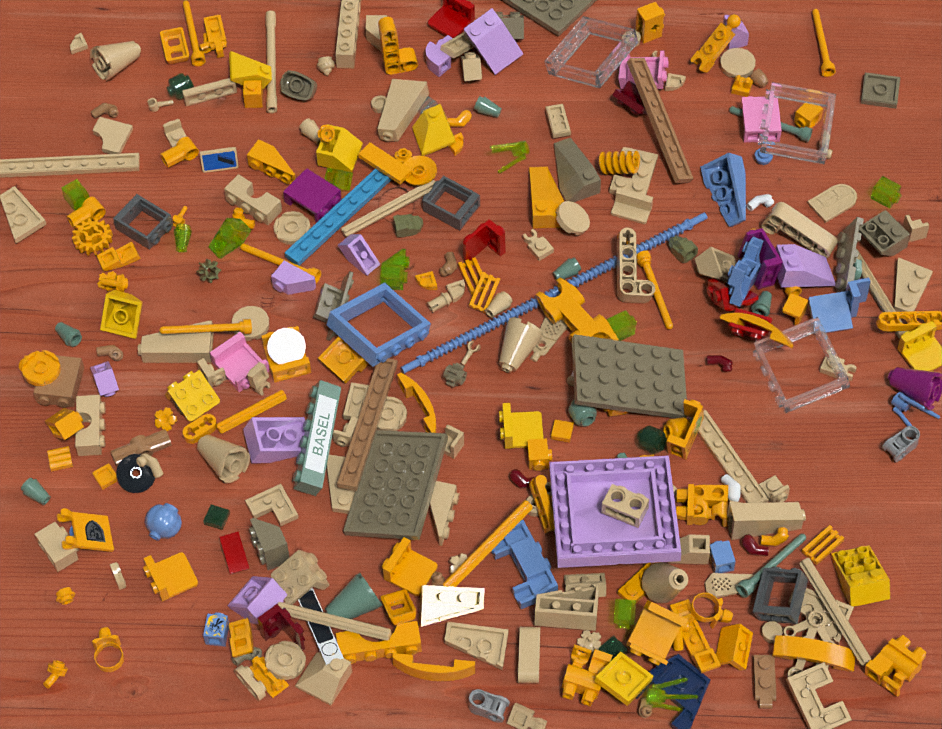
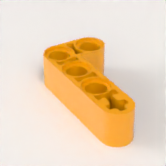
M381 18L378 21V28L386 73L392 75L415 70L418 67V61L414 49L410 47L399 49L398 35L393 18Z

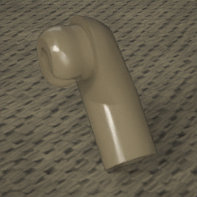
M253 647V653L236 658L232 657L231 660L234 665L238 666L245 660H252L256 656L260 658L262 650L258 647Z

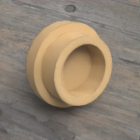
M321 57L318 59L317 68L328 76L335 67V63L332 57Z

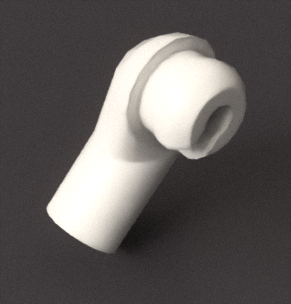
M769 194L759 195L748 202L746 208L749 211H753L763 203L766 207H770L774 204V200Z
M726 474L722 477L721 482L724 485H728L729 501L738 502L741 486Z

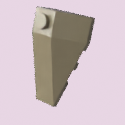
M571 137L554 143L559 190L564 200L576 202L599 194L601 191V179L594 166Z

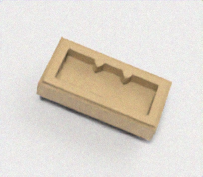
M564 105L546 106L545 111L553 138L571 135Z

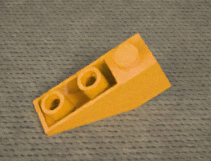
M258 139L247 154L248 165L254 170H260L270 177L280 179L285 184H291L295 180V173L274 146Z

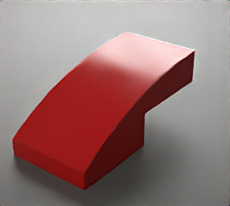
M239 531L220 536L219 539L230 575L250 569Z

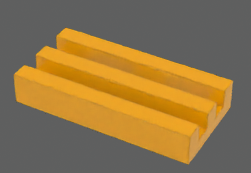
M476 257L472 258L471 261L469 259L465 260V263L458 262V267L471 295L474 294L475 289L465 268H468L477 287L479 281L472 266H474L479 279L483 272ZM484 279L483 287L480 288L478 293L483 292L487 283L486 279Z
M483 272L469 307L486 314L485 309L491 303L500 278H494L493 275H487ZM484 279H487L479 302L475 305L474 302ZM492 281L494 286L483 308L481 304Z
M829 525L802 549V553L807 558H810L815 565H818L844 541V537L842 535L839 536V532L834 531L833 527ZM828 534H830V536H828L821 544H819L812 552L809 553V551L813 547H815L822 539H824ZM834 538L836 539V541L832 543L825 551H823L817 558L814 557L831 540H833Z

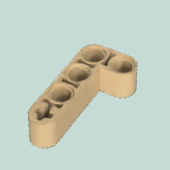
M778 202L762 223V228L766 233L774 235L780 229L811 251L826 258L831 255L838 243L834 235L784 202Z
M624 228L620 231L617 239V296L623 302L647 303L653 297L655 285L648 280H637L636 232L631 228ZM623 254H627L631 258H625ZM623 271H627L631 275H625ZM623 289H629L631 292L626 293ZM642 290H647L649 294L643 293Z

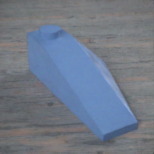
M727 153L701 166L704 184L711 191L713 200L718 203L720 212L728 226L733 227L745 221L746 173L742 156Z

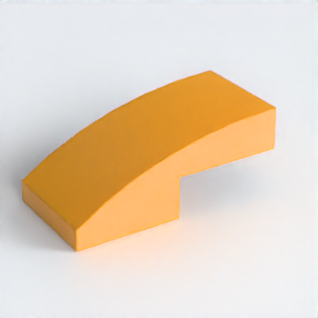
M133 242L117 250L111 247L97 255L104 271L117 269L141 259Z
M249 618L229 623L231 634L229 639L233 658L253 653V635Z

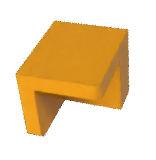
M791 293L783 307V313L796 318L794 325L797 327L807 310L808 300Z

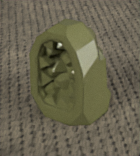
M397 214L393 216L396 236L408 237L418 234L423 228V219L411 214Z
M674 236L669 239V248L672 255L678 261L687 263L698 254V247L692 240L689 241L686 237L682 238L680 236Z

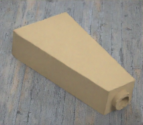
M392 79L378 126L380 140L398 142L429 96L427 82Z
M205 321L192 325H208L213 323L212 321ZM158 332L142 336V342L138 344V355H141L143 363H197V361L203 358L207 363H211L210 352L213 349L214 332L161 334Z
M799 502L732 503L729 507L727 525L731 540L742 539L746 534L755 537L777 533L780 527L787 528L788 531L802 529L803 521H806L804 509L800 508Z

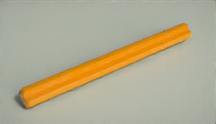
M524 500L443 582V586L456 587L533 509V506L527 500Z

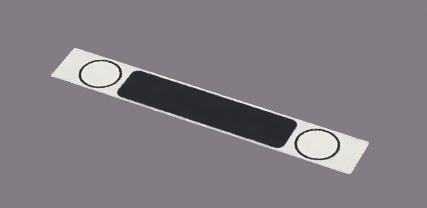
M313 588L298 599L301 607L323 612ZM307 621L326 665L330 664L335 658L343 659L344 657L331 628Z

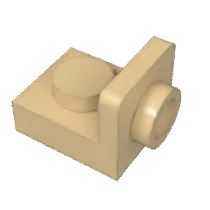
M180 119L169 121L163 125L165 137L171 148L176 146L179 139L187 137Z
M204 358L197 361L198 370L201 371L211 387L218 386L226 380L223 367L215 371L211 363L207 364Z
M351 416L349 423L345 424L343 432L333 431L335 443L343 447L350 446L358 418Z
M775 475L759 484L768 497L769 503L784 502L788 498L790 487L788 485L783 486Z

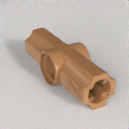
M164 429L146 437L138 435L132 438L129 444L110 452L115 465L118 467L121 460L128 455L148 454L152 456L154 452L169 447L172 444L167 431Z

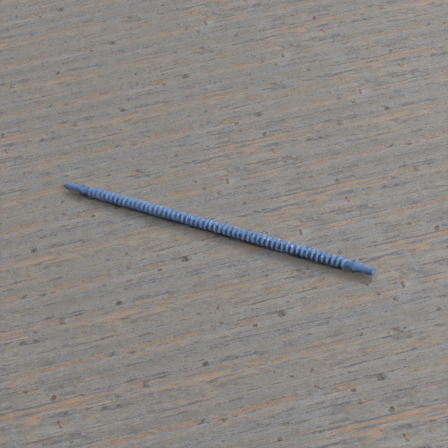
M704 212L690 220L686 219L682 224H676V227L672 226V229L664 230L663 234L659 233L658 236L654 235V238L650 237L649 241L645 240V243L636 244V254L641 251H647V249L651 250L652 247L656 248V245L660 246L661 242L669 241L674 235L679 236V233L683 234V231L693 229L694 225L708 218L706 213ZM623 254L625 258H631L629 255ZM613 256V259L609 258L608 261H604V264L595 265V268L591 267L590 271L586 270V273L577 274L576 278L572 277V280L568 279L567 282L575 287H579V284L587 283L588 279L593 280V277L601 276L602 272L606 273L611 268L615 269L617 257ZM556 286L553 287V290L549 289V292H544L548 297H556L561 294ZM536 296L535 299L526 300V304L521 303V306L517 305L516 309L512 308V311L507 310V313L503 312L502 316L498 315L497 318L493 317V320L489 319L488 323L479 324L478 328L470 329L469 333L465 332V335L460 334V337L456 336L455 340L446 341L445 345L441 344V347L436 346V349L432 348L431 352L427 351L425 355L417 356L415 360L400 367L402 373L405 374L418 366L423 367L428 361L433 362L434 358L442 357L443 353L448 354V351L452 352L453 348L456 350L457 346L462 347V344L466 345L467 341L470 342L472 341L471 339L476 340L477 336L480 338L481 334L485 335L486 332L490 333V329L495 330V327L499 328L500 324L504 325V322L507 323L509 318H518L519 315L523 316V313L527 314L528 310L536 309L537 305L540 306Z

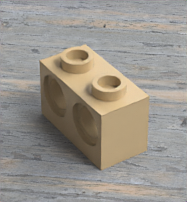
M612 484L602 502L601 513L639 528L649 509V499L643 494L633 493L623 486ZM614 499H619V500H621V501H620V502H614L613 500H614ZM632 507H639L640 509L634 510Z

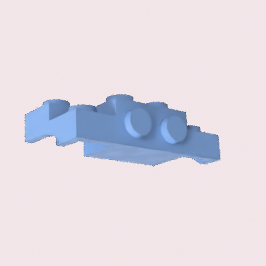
M752 237L750 242L746 241L742 250L745 253L741 261L738 260L735 266L731 265L727 275L729 276L727 284H729L728 292L731 295L729 303L740 307L753 286L761 268L760 251L763 240Z
M521 520L491 553L495 560L509 554L511 555L524 580V583L512 588V593L520 609H524L536 604L537 594L558 591V584L550 571L551 565L549 560L541 554V545L538 541H534L524 520Z

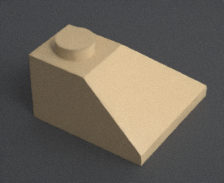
M713 247L708 248L695 258L697 271L701 275L711 279L715 278L724 283L728 281L729 276L727 275L731 265L735 266L737 263L734 256Z
M317 652L295 687L331 706L352 674L351 662L344 658L341 660L335 658L330 664L326 665L322 654Z

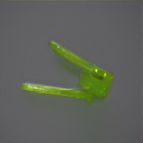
M525 140L490 146V149H493V153L511 150L512 154L518 157L498 170V173H502L519 161L525 160V155L529 154V146Z
M685 677L661 684H652V688H647V704L652 705V708H664L682 712L683 709L680 707L663 704L666 699H697L698 695L665 694V690H661V688L686 682L688 678Z

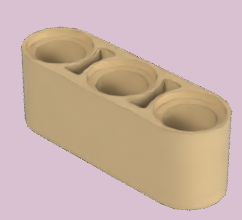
M520 626L518 683L539 684L540 627Z

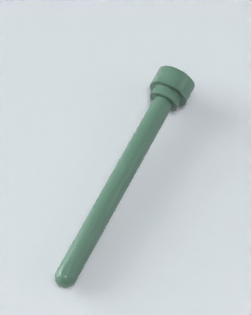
M734 106L729 108L730 113L743 117L742 109ZM781 122V130L796 134L802 141L809 142L813 131L812 128L806 126L798 128Z
M800 534L750 579L741 580L736 585L737 592L744 598L751 595L755 588L754 585L761 580L763 569L777 566L806 540V535Z

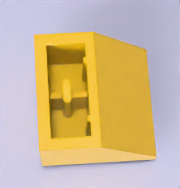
M328 125L334 128L335 137L330 142L320 141L316 152L318 166L352 173L363 143L345 128Z

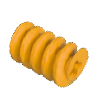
M611 151L607 152V154L601 152L599 156L600 169L605 175L609 173L635 174L640 166V154L638 151H634V153L628 151L627 155L625 151H621L620 155L618 151H614L613 154Z

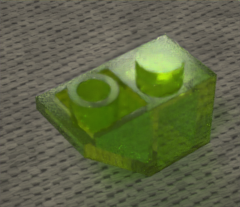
M226 218L208 247L218 258H223L240 247L252 230L241 219Z
M401 249L382 263L380 284L386 283L392 290H403L404 283L408 282V272H405V270L409 268L410 257L406 256V249Z

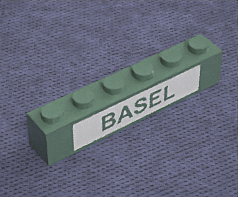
M322 380L315 386H312L309 393L311 402L307 406L306 413L308 417L303 424L305 433L300 440L299 447L302 448L301 453L298 454L296 459L298 468L293 475V481H295L294 489L314 496L323 488L341 387Z

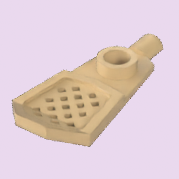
M545 317L540 328L543 332L542 339L532 350L534 353L530 360L537 362L540 356L546 355L566 331L567 325L562 320L553 324ZM543 343L545 346L540 347L539 344Z
M712 573L705 582L706 593H710L716 598L735 595L738 593L736 585L741 580L750 579L753 574ZM760 581L754 585L755 588L753 590H756L757 586L760 585Z

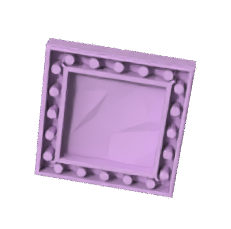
M669 456L549 462L558 568L681 561V545ZM612 484L623 486L633 493L643 494L649 499V509L639 528L601 513L602 502ZM614 499L613 501H614V502H620L621 500H619V499ZM632 507L634 510L640 509L639 507Z

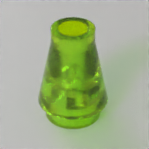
M177 224L174 229L177 252H187L192 234L191 227L187 224Z

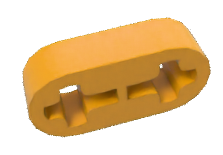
M205 414L185 426L183 429L184 440L189 444H195L200 438L213 433L217 428L216 418L211 414ZM188 433H195V436L189 435Z

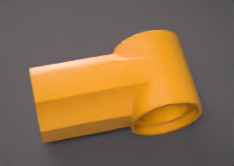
M183 137L179 139L176 146L162 152L160 157L164 165L169 168L184 159L188 161L193 160L198 156L199 150L189 137Z
M89 197L83 202L82 207L66 217L72 228L76 229V225H82V220L85 223L88 222V218L91 220L98 218L100 220L104 217L106 209L95 197Z

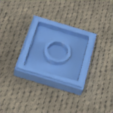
M846 291L808 297L815 335L853 329Z

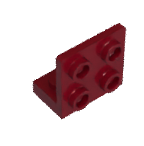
M276 604L257 618L261 636L265 641L276 637L283 630L302 651L305 650L304 630L298 622L294 623L290 619L291 615L286 608L282 609Z

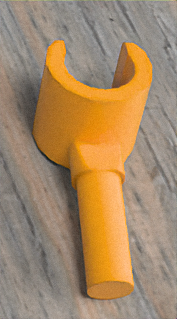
M204 33V43L199 44L201 52L206 54L211 52L207 33Z
M183 206L180 213L173 216V226L179 229L184 226L185 219H183V215L188 209L187 206Z

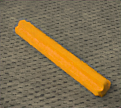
M279 390L216 424L218 431L224 433L287 399L286 394L283 390Z

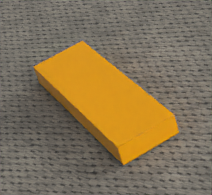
M369 143L358 153L360 159L400 185L412 174V169L372 143Z

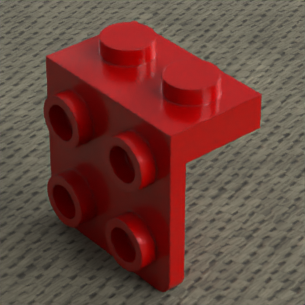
M443 0V6L428 20V26L445 36L449 35L451 38H455L475 20V5L467 0Z
M488 219L485 223H481L472 234H468L463 240L464 261L472 260L487 246L500 257L505 254V230L503 227L496 225Z
M715 278L707 280L708 287L706 289L711 301L723 310H735L737 306L729 303L731 295H729L728 287ZM750 290L741 305H752L754 301L759 300L758 295Z
M738 308L734 312L754 315L771 324L773 318ZM732 322L728 324L729 330L735 336L743 337V335H747L756 342L767 341L769 331L747 322H745L744 326Z

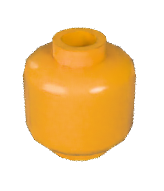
M685 417L669 419L663 427L665 439L667 440L669 434L685 440L691 423Z

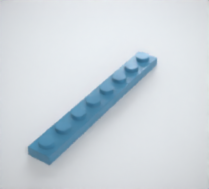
M374 169L285 252V257L300 266L392 179Z

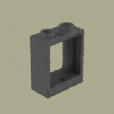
M443 175L439 181L434 183L432 190L424 195L422 199L423 211L460 231L480 207V195ZM444 192L465 202L455 215L435 204Z
M138 194L113 218L115 228L149 250L158 244L160 238L169 232L173 226L171 214ZM141 211L160 222L147 236L129 226Z
M776 566L764 568L753 608V613L758 620L798 624L808 583L805 574L797 568H791L790 570ZM774 582L796 583L790 608L768 606Z

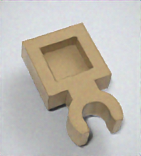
M534 229L531 230L532 237L523 234V241L528 244V250L538 261L554 253V248L543 236L538 238L537 232Z
M826 354L820 368V373L837 379L839 375H842L846 380L852 381L853 374L848 372L855 373L857 367L852 364L844 365V359Z
M258 362L250 369L247 377L251 387L255 388V392L263 395V388H270V383L266 381L269 374L265 365Z

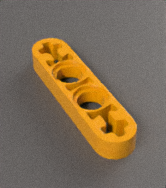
M883 312L879 315L876 325L882 331H913L922 324L916 318H921L925 324L933 321L937 326L936 330H942V312ZM899 319L906 320L908 324L901 323Z

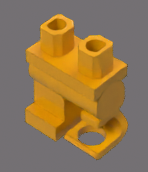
M688 484V489H677V502L687 503V506H676L677 519L687 520V525H705L709 519L715 520L717 515L722 518V526L727 527L728 485L694 486V484Z
M901 635L896 640L892 638L881 652L865 665V675L879 685L882 683L884 688L898 697L904 680L910 682L921 670L922 662L926 657V651L918 646L913 652L908 650L907 648L910 646L911 641L904 635ZM893 670H895L896 673L893 675L892 680L888 676Z
M574 644L571 653L572 665L568 664L561 687L563 688L562 697L573 700L574 694L578 693L583 695L581 703L591 706L594 700H597L601 686L595 682V677L611 662L613 655L595 649L589 669L585 670L582 667L589 662L592 650Z

